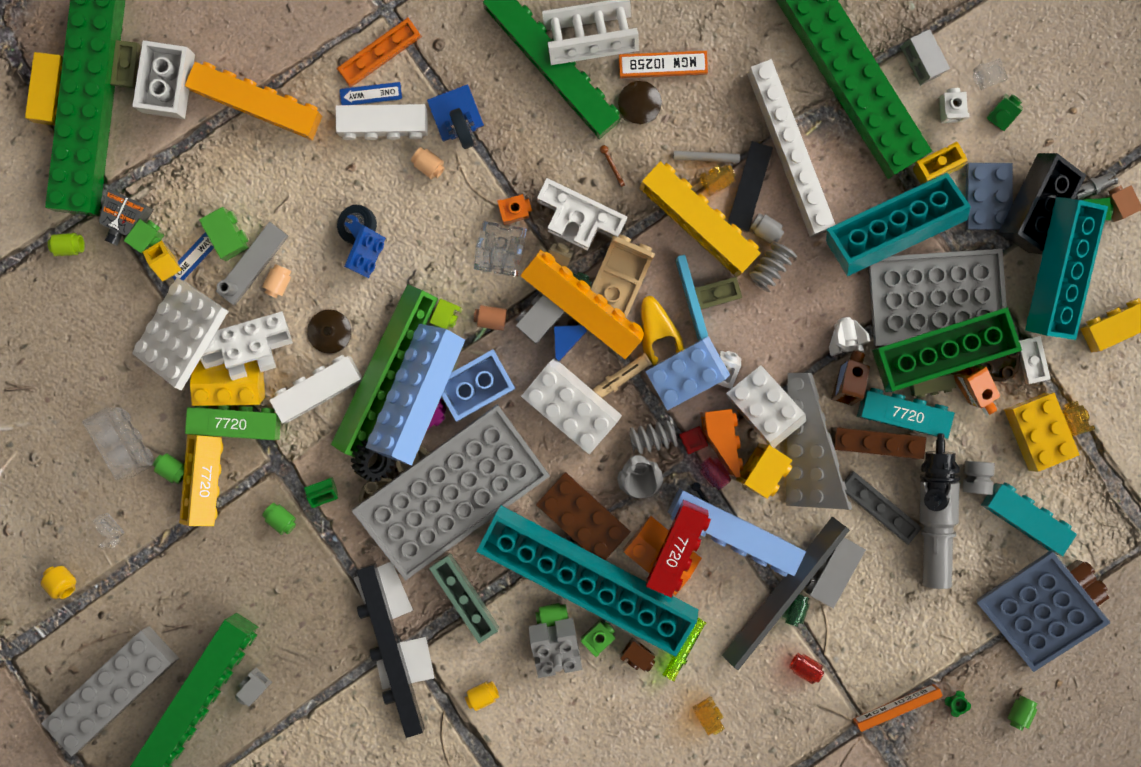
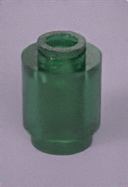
M798 595L782 615V617L786 618L785 623L798 627L799 623L804 624L810 606L808 604L810 598Z

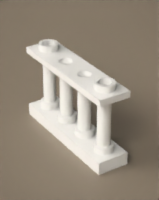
M608 0L542 11L544 26L547 31L552 30L554 41L548 42L551 65L639 51L637 28L629 29L626 19L631 17L630 0ZM617 19L620 31L607 33L604 21ZM596 23L598 34L585 36L583 25ZM574 26L576 38L563 40L561 28Z

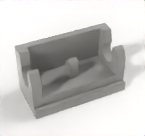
M930 29L910 38L901 46L920 86L939 77L950 69Z

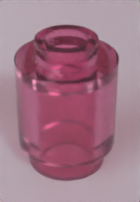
M708 457L700 464L702 467L700 473L713 488L716 487L717 490H720L732 480L729 476L730 473L717 457L714 459Z

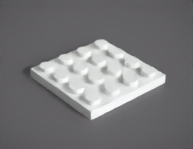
M177 277L169 287L164 300L159 304L154 317L147 324L146 330L141 339L136 343L132 354L173 387L182 390L228 311Z

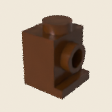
M633 637L619 654L622 661H625L627 658V663L636 670L640 668L644 672H649L655 664V660H653L655 658L654 653Z

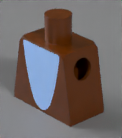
M852 351L850 360L841 365L831 400L853 406L864 398L870 370L869 365L863 364L864 353Z

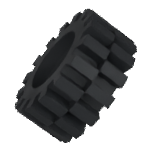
M363 440L362 446L359 444L356 446L358 451H353L352 453L355 458H351L353 463L351 467L357 475L367 481H381V477H387L386 472L390 473L392 471L389 467L394 466L395 462L391 461V458L378 453L376 462L368 468L369 459L376 452L366 448L368 442Z

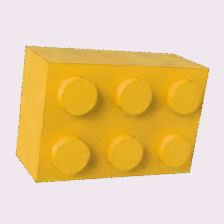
M1043 393L1004 409L1028 471L1039 472L1080 455L1055 393Z
M759 443L744 465L743 471L740 472L741 477H737L735 480L757 495L768 499L769 496L773 497L780 487L778 482L781 477H786L791 471L792 466L790 463L792 459L770 445Z

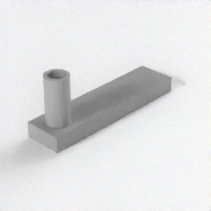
M269 222L226 279L217 284L216 292L232 305H236L289 236Z

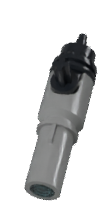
M943 433L937 434L936 451L925 452V461L921 465V472H925V474L920 475L922 480H920L919 521L924 525V529L921 530V535L924 536L923 586L934 589H948L952 587L953 537H956L953 527L959 523L958 481L960 476L955 474L960 472V467L955 462L956 453L945 451V435Z

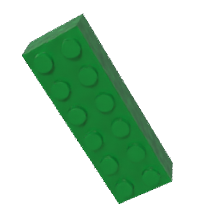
M1006 307L873 349L872 353L886 393L1022 351L1009 309Z

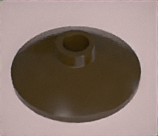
M336 310L318 312L310 320L307 329L311 345L316 350L327 354L337 353L348 345L352 334L349 320L345 315ZM326 327L331 328L332 332L330 335L324 333Z

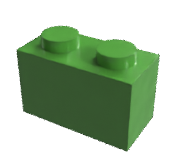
M221 207L199 219L220 259L228 261L249 249L246 243L249 241L243 230L238 229L236 225L238 219L232 210L229 211Z

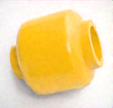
M52 566L44 571L40 584L51 598L65 599L75 591L76 578L66 567Z

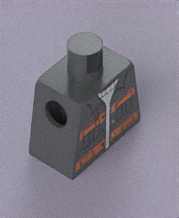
M108 189L99 218V224L110 228L105 241L118 246L122 235L127 236L139 219L146 222L154 209Z

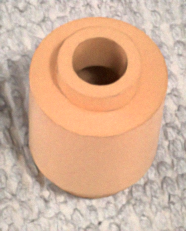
M422 147L411 158L414 167L430 179L440 177L445 169L443 167V160Z
M277 264L274 265L273 269L270 268L262 286L266 289L264 293L274 298H277L278 295L283 296L291 279V271Z

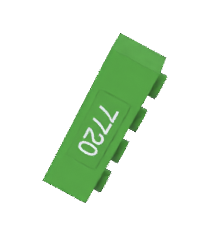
M217 405V409L208 408L209 406L187 407L185 434L280 440L281 420L277 413H275L274 408H261V412L253 411V407L239 406V410H231V405Z

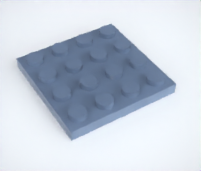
M1050 550L977 599L978 605L1033 672L1110 624L1106 615L1053 550Z

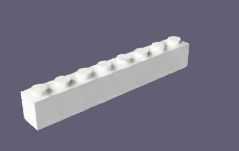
M772 59L750 67L747 73L808 234L812 237L834 226V219Z

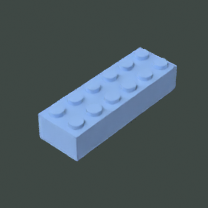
M424 324L418 325L411 344L405 352L401 367L396 373L391 390L387 394L384 406L377 417L374 429L369 435L366 448L412 466L465 339L444 328Z
M680 488L678 489L668 510L672 521L683 499L705 508L709 512L708 518L711 521L707 531L702 530L701 536L705 537L707 533L711 535L710 539L724 547L728 543L732 545L731 549L744 557H746L747 553L752 555L751 559L766 567L767 564H770L771 569L785 577L787 574L795 576L806 551Z

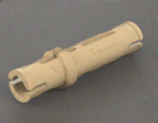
M643 353V355L612 376L608 375L605 377L606 380L592 390L603 398L613 390L614 392L619 390V386L648 366H651L652 363L646 354Z

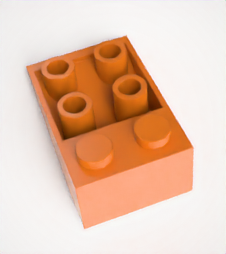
M732 409L700 412L704 437L729 474L734 477H741L740 472L743 471L742 458L738 457L737 452L741 445L739 435H735L734 427L738 426L736 413H732Z

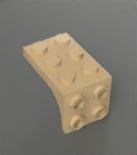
M619 234L618 237L613 236L591 290L605 297L609 305L614 309H620L625 314V318H627L655 253L651 252V247L641 243L639 246L630 243V238Z

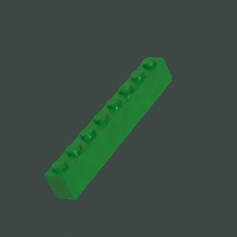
M517 0L483 1L484 9L599 140L619 123L620 117L618 115L620 112L613 104L609 105L604 100L605 95L598 87L594 88L589 83L591 79L584 71L580 72L575 67V61L551 65L548 42H552L554 39H551L546 34L547 29L540 21L536 23L531 17L533 14L525 4L521 6Z

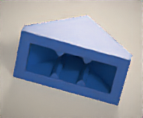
M584 326L554 327L556 360L560 361L588 331Z

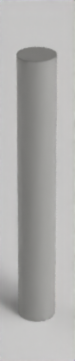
M674 151L673 160L739 163L740 154Z

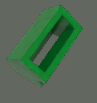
M333 477L304 488L306 498L312 508L338 499V491Z

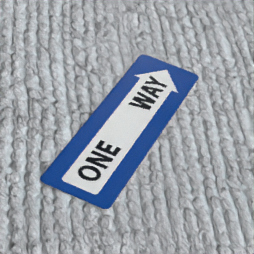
M395 82L340 89L341 105L402 99L401 83Z
M206 232L179 259L178 264L182 270L172 276L174 280L178 277L184 281L214 249Z

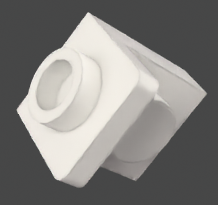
M720 351L719 356L730 376L718 383V385L732 389L741 368V358L734 352Z

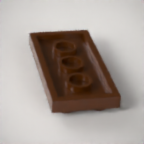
M567 472L536 503L537 507L583 549L604 560L631 533L625 525Z

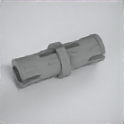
M1111 171L1099 178L1087 180V183L1081 185L1078 191L1079 194L1076 195L1075 199L1080 200L1089 195H1097L1101 193V190L1117 185V177L1109 180L1116 176V174Z

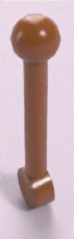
M602 145L600 152L605 155L620 187L625 186L608 153V147Z

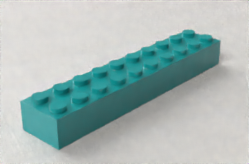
M502 505L495 514L476 551L675 657L697 623L699 609L674 596L671 598L646 587V581Z

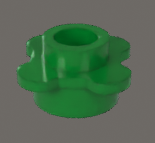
M958 690L955 695L946 697L944 700L945 705L949 706L953 717H959L971 709V704L965 699L963 691Z

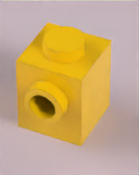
M162 240L143 251L148 265L162 282L182 270L175 256Z

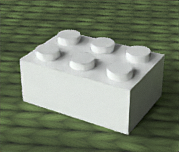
M143 41L132 107L145 114L185 119L189 89L185 87V83L193 67L195 54L188 47Z
M761 365L726 393L731 404L767 445L773 448L806 422L805 413Z

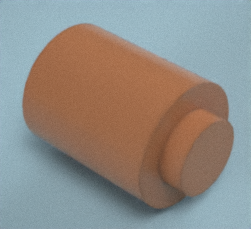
M480 305L479 309H475L474 322H477V327L504 331L507 309Z

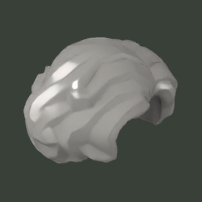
M641 455L632 456L618 473L617 477L619 488L633 498H650L663 484L662 471L659 469L658 464L647 460Z

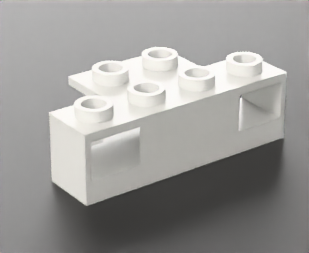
M546 178L537 197L538 203L555 211L548 226V232L587 251L597 231L610 238H613V236L618 237L628 218Z
M283 311L217 330L200 359L204 368L208 369L225 364L232 381L247 377L244 363L257 360L261 372L276 368L271 350L293 343Z

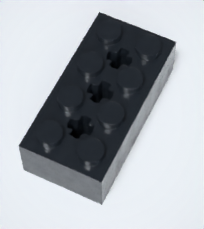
M1038 153L999 233L1027 253L1042 254L1056 197L1075 199L1086 174L1058 153Z

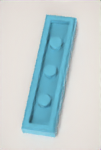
M681 255L676 258L675 262L698 341L707 337L708 333L686 256Z

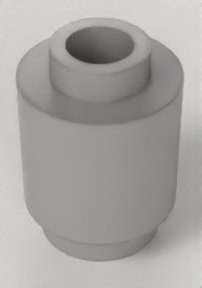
M759 213L750 226L755 235L770 244L773 241L778 242L784 233L781 230L783 225L766 214L763 216Z

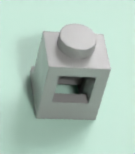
M256 667L238 685L241 690L236 694L235 698L241 704L249 707L270 686L272 681Z

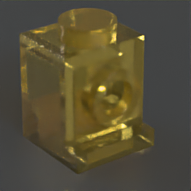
M717 165L708 171V175L706 172L701 173L699 179L710 197L732 185L736 174L731 165H725L722 168L720 165Z
M1078 401L1064 404L1065 408L1061 410L1072 436L1095 430L1094 425H1089V413L1083 405H1079Z
M712 696L692 707L708 736L712 733L716 735L725 729L721 722V719L724 717L717 706L713 708L716 704Z

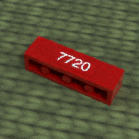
M684 499L682 500L649 573L646 587L671 598L674 591L678 592L683 582V579H681L683 571L688 572L692 563L690 556L693 551L697 552L702 539L699 536L702 530L706 532L711 519L708 518L709 512L707 509Z

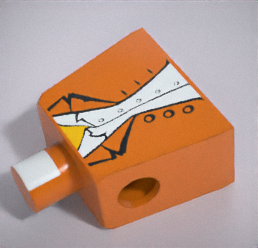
M975 365L951 373L954 374L956 384L970 405L981 408L985 415H990L997 411L993 401L997 400L1000 394L987 367Z

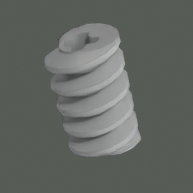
M772 243V250H767L765 253L766 257H761L760 259L761 264L755 265L756 271L749 273L753 282L766 292H770L767 285L775 287L776 284L772 280L773 278L781 279L778 271H787L783 265H792L788 258H797V255L791 249L782 244Z
M668 420L664 422V427L659 422H656L655 429H653L651 424H647L646 431L642 426L638 427V433H636L633 427L629 430L633 454L635 449L640 454H643L644 447H646L648 452H651L652 445L659 451L661 443L668 449L671 441L675 447L678 446L673 424L671 426Z

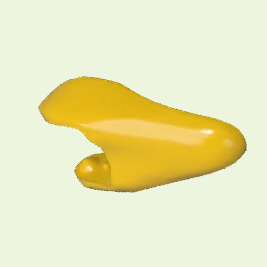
M652 296L643 298L641 305V321L644 332L642 347L643 352L652 365L655 366L657 365L658 357L654 355L652 349L654 341L671 336L674 338L677 348L676 353L684 349L683 339L660 303Z

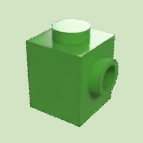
M139 219L124 241L143 254V251L160 242L165 235L159 232L161 227L153 221L148 220V222Z

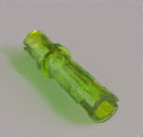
M698 617L697 623L677 656L670 655L672 658L662 673L663 676H667L669 680L675 682L683 664H687L688 660L686 659L707 622Z

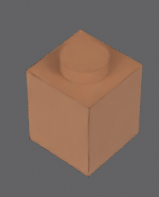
M1122 185L1108 191L1110 195L1104 197L1110 198V204L1113 206L1112 219L1114 222L1141 211V203L1132 185L1125 188Z

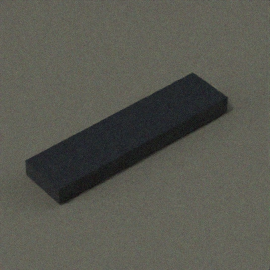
M754 141L751 142L728 219L730 225L735 224L741 231L747 233L749 232L773 150L771 146Z

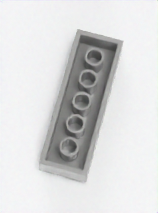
M149 626L137 633L41 724L72 757L90 743L151 686L179 657Z

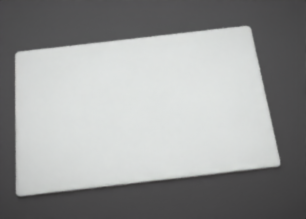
M392 562L377 567L392 619L413 611ZM358 576L354 577L363 602L366 604Z
M426 637L400 642L411 683L435 678ZM383 659L376 661L382 689L391 688Z

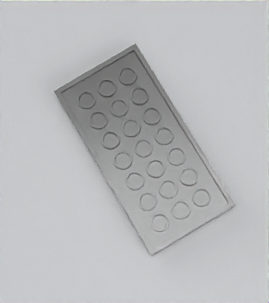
M497 404L355 506L352 512L406 581L492 519L501 505L507 508L550 477V475Z

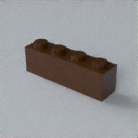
M831 427V439L835 450L924 459L926 437Z

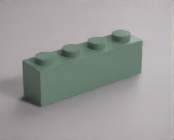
M449 553L429 568L477 642L480 644L498 632L499 625L452 554Z

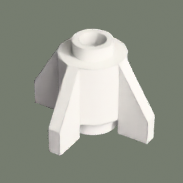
M850 317L839 319L834 325L835 329L829 345L830 355L835 356L842 353V351H859L863 353V344L870 342L869 333L856 320H852Z

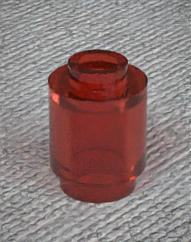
M797 653L789 666L795 675L810 684L819 683L824 675L823 665L805 654Z

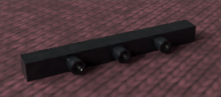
M374 563L360 567L356 571L366 604L357 606V612L360 619L367 617L371 619L378 647L369 650L370 657L373 662L383 659L391 686L390 690L382 692L385 705L396 703L406 738L422 734L425 730L377 564Z

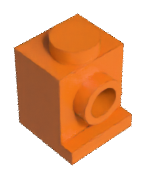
M523 194L497 200L504 225L529 218L528 212H531L532 208L529 198L524 199ZM518 204L520 208L518 211H512L511 206Z

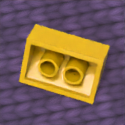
M199 360L191 374L190 380L192 406L260 405L265 399L264 373L260 371L257 360L244 363L247 377L233 381L225 364L205 369L201 360Z

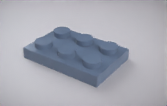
M1013 163L966 164V200L971 206L968 220L966 221V230L1001 229L1013 205Z

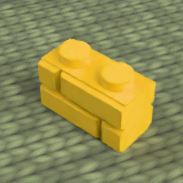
M956 141L947 148L945 147L917 161L913 167V172L922 185L947 172L951 174L963 168L968 160Z

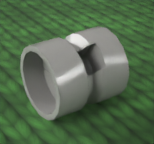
M965 461L964 473L967 475V478L963 480V492L992 495L994 482L990 480V477L994 476L995 463Z

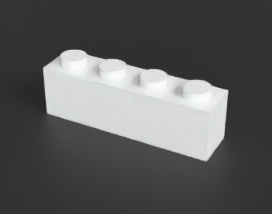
M425 104L336 105V133L344 140H355L356 137L376 140L378 136H387V139L391 140L400 139V136H409L410 139H422V136H428L427 108Z
M344 355L333 359V364L329 367L321 366L312 372L313 376L307 379L302 377L294 381V386L290 389L282 388L274 393L275 397L269 401L281 422L289 423L361 382L363 377L353 359L349 356L344 357Z

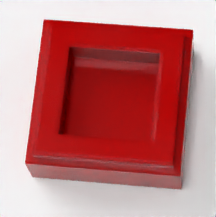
M700 426L679 434L688 455L708 447Z

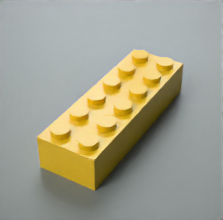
M660 161L642 180L640 190L735 277L741 275L760 255L758 245L751 239L746 240L741 235L742 231L735 224L730 225L724 220L726 218L725 215L718 209L713 210L708 205L709 201L700 193L697 195L691 190L692 185L686 179H679L671 165L668 163L663 164Z

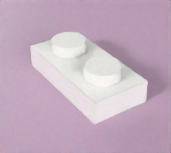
M1041 336L1019 340L1022 348L1019 355L1025 383L1032 384L1051 379Z

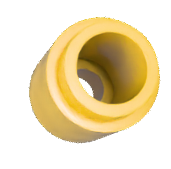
M486 681L468 690V696L465 697V701L469 709L473 708L475 711H478L495 703V699L500 698L494 682L488 683Z

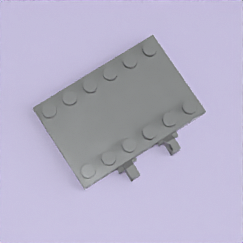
M1002 249L890 256L868 267L874 346H886L1007 307Z

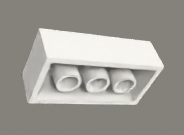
M555 358L546 365L521 396L588 454L595 449L622 416Z

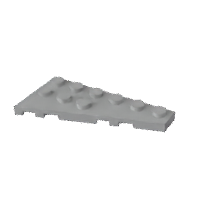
M788 373V395L805 413L806 422L787 437V457L792 459L790 463L792 469L786 476V506L851 510V502H848L845 492L846 485L840 475V465L831 435L826 428V418L821 411L818 401L820 398L812 373Z

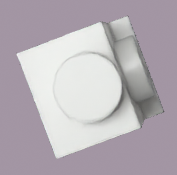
M960 88L947 89L946 93L939 97L941 123L964 122L970 117L967 108V92H960ZM953 101H957V107L954 106Z

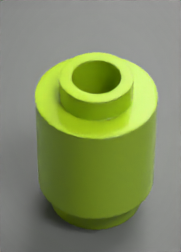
M76 233L53 234L51 239L48 240V249L55 257L73 256L84 252L85 243L82 235H77Z

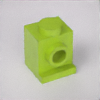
M440 298L429 323L433 324L434 327L449 330V327L453 328L458 319V316L455 314L456 312L461 313L462 308Z

